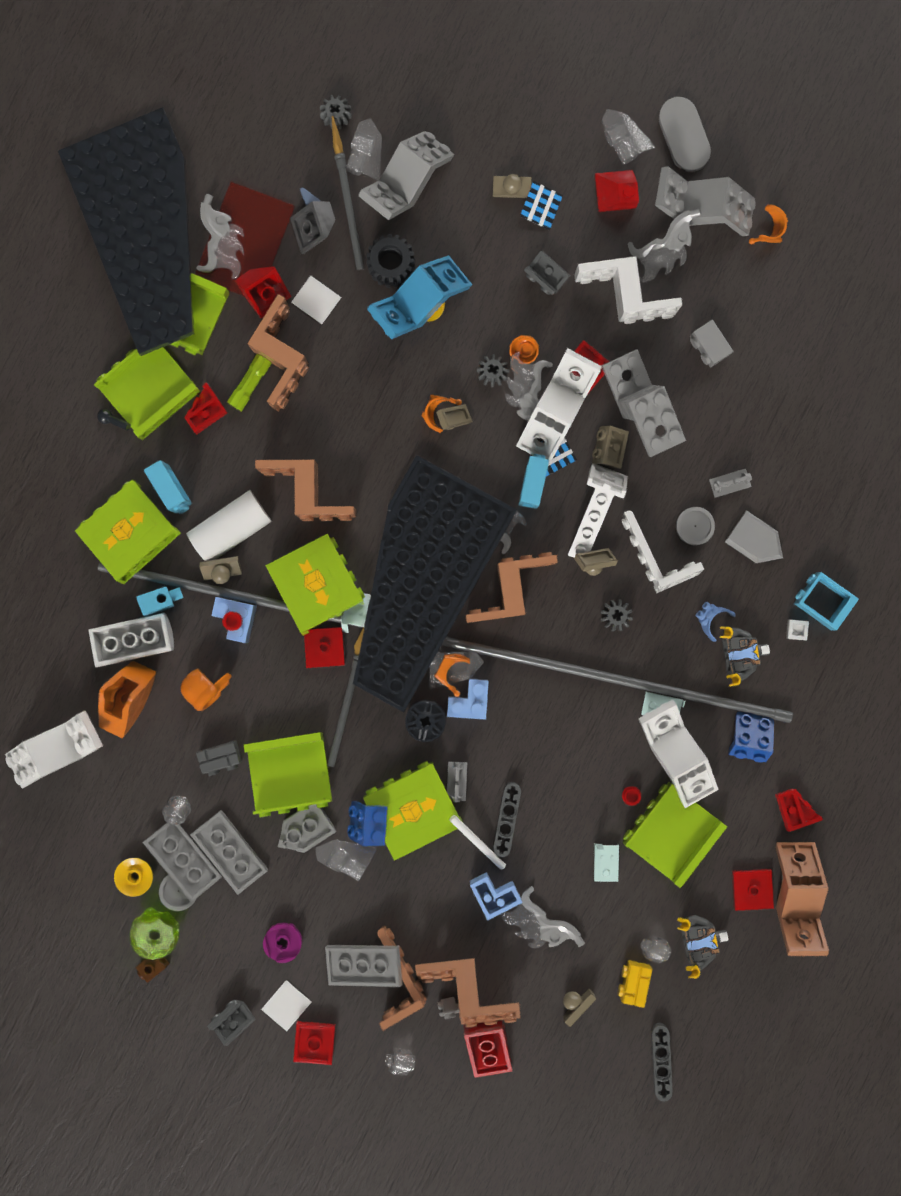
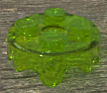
M148 908L142 915L133 920L130 929V944L135 953L140 957L150 960L161 959L169 955L176 948L179 940V922L168 911L158 912L155 908ZM152 932H157L160 934V937L152 940L149 935Z

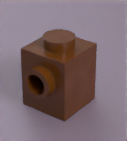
M156 949L135 968L137 969L138 976L142 980L145 979L148 983L166 969L170 963L162 952Z

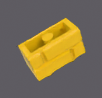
M627 960V965H623L621 974L624 977L623 985L619 984L618 996H620L622 1003L645 1007L652 974V967L649 964Z

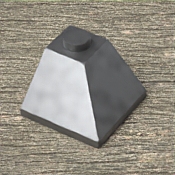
M312 201L290 218L301 254H305L328 237L335 222L330 202Z

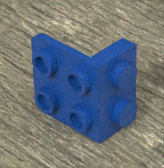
M737 712L735 716L734 741L729 747L728 755L739 759H752L755 762H767L773 753L774 720L760 715Z
M352 801L349 807L350 825L347 829L350 839L362 846H385L387 806L364 805L358 801Z

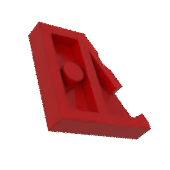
M207 382L203 385L204 389L200 396L196 397L192 408L188 410L184 417L196 435L228 413Z
M792 788L775 794L786 831L791 832L823 820L796 789Z

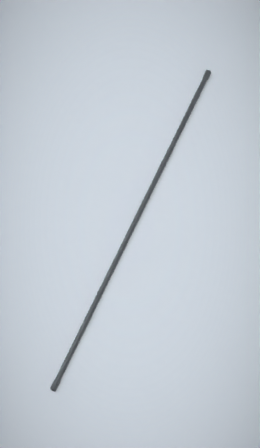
M99 562L98 571L109 573L103 564ZM142 569L133 576L138 579L289 612L285 602L278 599ZM341 616L329 619V621L342 623ZM446 637L442 646L769 717L791 723L793 718V712L763 707Z

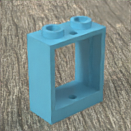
M534 454V456L529 457L518 505L533 509L539 507L549 460L545 459L546 456Z
M159 460L144 470L167 510L182 514L189 509L188 506L192 502L167 463Z
M822 572L811 574L806 581L807 586L804 590L801 589L795 596L797 600L794 604L828 629L837 630L859 599ZM818 581L843 598V601L829 620L804 603Z

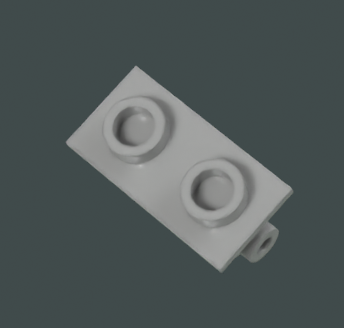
M746 469L709 480L715 498L752 487L750 483L752 476L750 473H747Z
M448 762L447 793L452 802L466 801L467 762Z
M454 997L441 999L438 1002L439 1010H443L442 1013H439L441 1017L444 1016L445 1019L456 1017V1013H459V1003H455Z

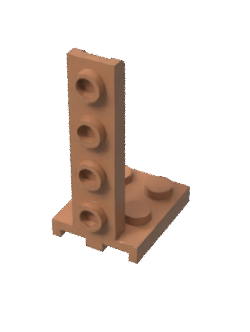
M386 926L381 927L378 930V936L383 945L396 946L393 941L395 937L391 929H387ZM400 946L402 980L411 996L403 1000L398 1008L395 1009L393 1006L384 1012L385 1014L382 1015L379 1023L382 1030L423 1008L427 1000L425 994L422 993V985L418 980L415 981L412 976L414 971L411 965L405 963L403 959L404 953Z

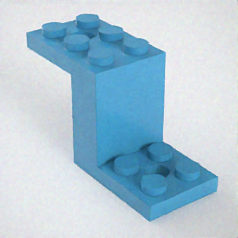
M448 255L418 266L393 296L372 303L367 310L371 313L373 319L384 329L385 334L394 339L422 327L449 297L468 290L472 283Z

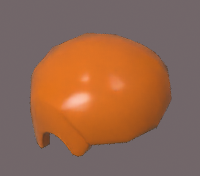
M520 335L513 339L510 344L509 353L517 363L530 364L539 355V345L533 337Z

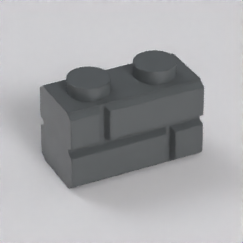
M236 740L196 752L201 773H208V776L219 774V770L226 768L227 771L236 769L238 764L242 762Z

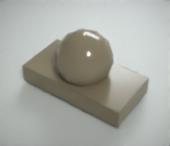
M515 174L493 176V197L527 198L531 188V177H518Z
M466 404L440 409L436 412L443 430H451L473 422Z
M609 548L578 553L574 558L582 571H586V573L592 576L600 574L605 567L616 566L618 561Z
M238 556L200 562V570L204 580L213 579L217 584H224L229 580L230 576L242 575Z
M588 989L582 996L574 991L565 994L563 1004L568 1011L563 1016V1019L569 1027L596 1000L594 992Z

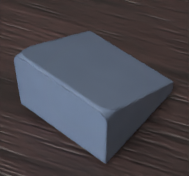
M300 188L306 206L312 201H320L306 189Z

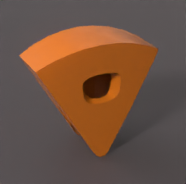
M132 661L102 686L99 692L98 705L99 727L120 738H123L128 733L147 702L155 680L156 671Z

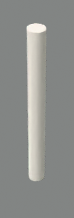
M453 815L449 821L500 870L505 868L506 864L458 817Z

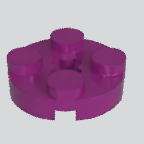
M277 923L266 932L263 940L265 954L278 963L292 961L298 955L302 946L301 933L291 923ZM280 938L288 941L286 947L278 945Z

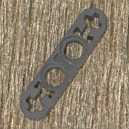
M515 782L507 783L503 789L493 850L499 857H506L511 851L521 796V789ZM512 786H515V790L518 791L513 794V800H516V803L505 801V798H510V793L507 792V789H511ZM506 805L514 807L512 815H506L503 812ZM509 824L511 831L508 834L501 833V825ZM498 836L509 838V841L505 839L504 845L507 850H503V853H500L497 846L501 845L502 839H498Z
M656 1023L651 1028L654 1093L660 1101H668L673 1094L670 1033L665 1024ZM659 1029H662L663 1032H665L662 1033L663 1042H659V1037L656 1034L657 1032H659ZM665 1048L666 1054L663 1057H658L656 1055L657 1049ZM660 1067L667 1068L665 1076L657 1074V1070ZM661 1082H664L665 1089L667 1090L665 1095H661L659 1092L662 1090Z

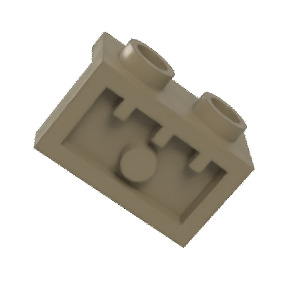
M601 426L596 436L597 442L593 451L592 463L621 469L629 431L613 426Z

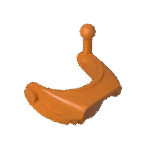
M775 205L765 206V210L773 218L774 229L770 237L759 235L758 238H750V244L759 241L770 243L782 242L781 236L787 229L788 220L781 208Z
M431 395L421 416L431 429L441 433L443 429L438 427L434 421L435 408L444 401H449L459 406L462 404L460 399L456 400L451 397L449 399L443 396Z
M455 653L444 655L443 661L434 676L448 687L455 697H459L460 691L447 682V671L456 662L470 664V658Z

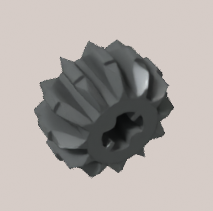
M331 95L330 101L324 99V105H320V118L324 119V124L326 126L330 124L332 129V116H334L335 123L340 130L342 123L348 125L347 119L352 118L350 113L352 108L351 105H347L348 100L346 98L341 100L340 95L336 99Z
M492 354L491 360L485 356V362L479 361V366L482 368H477V373L481 374L478 376V379H485L483 383L485 386L488 382H491V388H494L495 382L498 386H501V380H507V376L504 374L509 373V369L505 368L508 363H501V356L498 360H495V354ZM491 367L493 370L497 369L495 375L493 372L489 373Z
M620 599L617 601V605L614 600H610L611 607L607 603L604 604L607 611L601 610L600 613L605 614L606 617L600 620L608 621L604 625L605 628L612 624L611 631H615L616 626L619 631H623L622 624L625 627H629L626 620L632 621L633 618L628 617L627 614L633 611L632 609L626 611L625 609L629 604L625 603L621 606L622 600ZM615 610H617V613L620 612L621 616L618 617V621H616V618H612V615L615 614Z

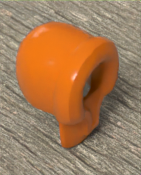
M197 668L183 679L181 693L197 711H203L221 696V691L230 683L229 680L232 676L226 673L213 684Z

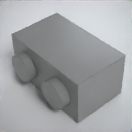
M713 319L690 335L692 346L695 349L698 348L702 354V361L709 365L710 368L734 352Z

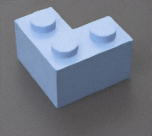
M216 597L212 616L223 618L228 612H238L243 618V624L236 631L228 630L226 639L249 643L257 606Z
M469 678L468 697L449 696L447 717L486 719L488 680Z
M487 872L470 880V886L487 920L522 903L521 896L513 881L495 889Z

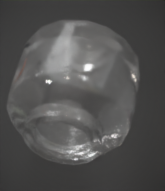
M172 796L163 808L164 820L171 825L184 823L191 812V805L184 796Z
M652 934L641 943L642 954L644 958L660 964L670 957L671 948L669 943L661 937Z
M394 1048L390 1054H387L385 1065L388 1066L391 1074L407 1076L410 1071L414 1070L415 1056L408 1049Z

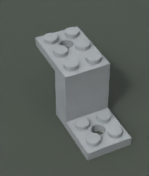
M426 131L400 142L380 180L363 188L358 196L386 219L390 220L415 205L434 170L451 161L454 154L448 146L439 143L433 134Z
M670 167L661 168L656 207L673 219L687 210L692 211L700 208L701 216L693 218L690 221V226L725 223L741 236H749L750 228L752 227V214L756 205L755 198L730 177L686 181Z
M638 349L601 365L622 417L635 422L649 457L686 441L665 387L651 384ZM624 370L631 372V378L628 381L622 378ZM659 425L665 428L662 436H657L655 433V429Z

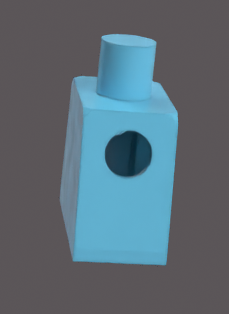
M163 587L136 598L143 616L147 617L174 607L173 601L184 597L180 587L170 591L167 587ZM165 596L166 601L159 603V598Z

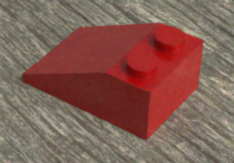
M498 1020L496 1024L485 1025V1022H480L474 1027H466L463 1024L464 1037L474 1078L512 1072L503 1020Z

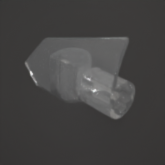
M606 110L602 119L605 127V137L611 147L614 146L623 165L633 161L638 154L655 147L626 113Z
M371 118L358 124L352 140V151L346 164V170L354 175H361L363 173L379 181L382 136Z
M476 652L437 653L430 666V689L445 686L434 676L443 661L444 655L461 654L470 658L471 661L470 664L466 662H456L447 671L446 678L448 684L472 678L484 663Z
M336 839L315 848L317 861L337 872L342 871L357 881L360 880L377 850L376 847L362 846Z

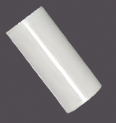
M249 490L186 534L202 559L210 561L216 560L272 521L252 491Z
M165 613L88 629L95 667L174 650L173 632L170 621Z

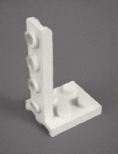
M592 463L587 485L594 487L595 490L569 550V556L575 558V555L578 553L591 551L613 496L621 498L625 496L628 476Z
M624 512L623 526L626 530L629 529L632 535L630 536V541L634 547L637 546L639 551L638 558L641 564L645 563L647 578L650 582L653 581L656 593L698 576L704 570L701 562L697 564L691 562L685 565L681 571L677 572V569L666 573V576L663 578L633 512Z

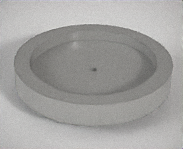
M691 507L684 510L676 521V532L679 538L689 545H701L707 542L715 530V522L712 515L701 507Z
M169 875L162 880L159 887V897L163 905L168 909L182 911L189 908L196 901L195 899L191 903Z

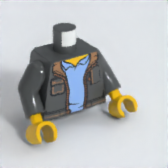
M720 627V629L724 630V635L720 636V638H722L727 673L731 674L727 675L726 678L732 679V684H729V686H736L755 672L758 665H761L760 656L770 654L768 644L758 645L757 638H752L749 632L740 628Z
M697 915L677 918V921L682 922L677 929L682 932L687 960L690 964H693L692 966H686V971H692L688 977L698 978L700 971L720 953L718 943L728 941L726 930L715 931V927L711 922Z

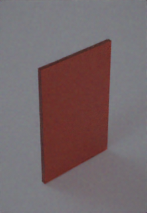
M230 182L219 212H223L231 217L232 221L228 223L231 233L222 239L215 254L217 257L215 270L209 273L196 270L195 275L244 297L235 280L250 269L272 267L295 206ZM211 234L200 259L199 266H206L208 263V242L212 238Z

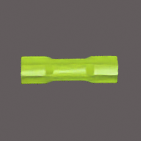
M256 354L247 373L237 389L233 391L227 403L242 412L249 401L250 395L272 363L260 354Z

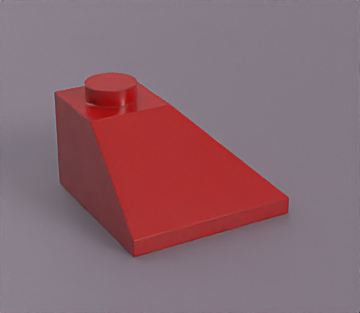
M633 170L595 173L598 212L636 209L639 203L638 183Z
M274 266L250 269L235 280L242 294L260 318L266 315L278 294L286 300L292 297Z

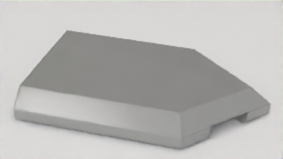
M747 510L725 540V543L755 563L783 558L778 531Z
M316 804L309 805L308 810L297 811L283 820L278 847L305 853L337 831L322 807L317 808Z

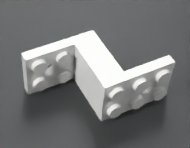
M636 257L582 263L577 266L575 282H581V284H587L596 279L608 281L613 277L619 322L631 324L639 319L652 321L655 317L669 319L674 317L682 306L681 298L642 303Z
M567 349L516 447L533 456L534 454L544 455L550 464L602 366ZM572 371L579 372L581 376H575ZM537 438H542L545 443L539 442Z
M673 699L638 718L652 752L674 783L684 808L719 790L708 759L685 728L678 707Z
M86 711L66 723L22 742L5 754L6 763L12 768L16 783L21 788H24L40 778L84 758L103 745Z

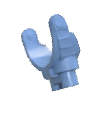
M705 602L702 605L703 609L696 613V617L699 619L702 629L708 638L716 642L717 640L710 632V624L713 617L721 612H727L733 617L736 614L726 608L716 607L714 604Z

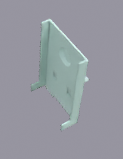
M364 593L363 605L359 603L343 612L341 616L343 632L349 633L348 624L364 627L371 594Z
M646 692L641 715L655 710L663 703H667L672 699L680 713L681 707L684 708L685 701Z
M594 843V881L618 882L619 844L595 845Z

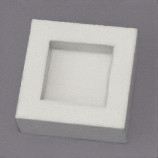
M788 620L786 639L807 640L809 621Z

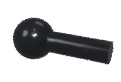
M101 409L97 414V419L102 424L111 423L126 431L130 429L131 425L114 417L108 409Z

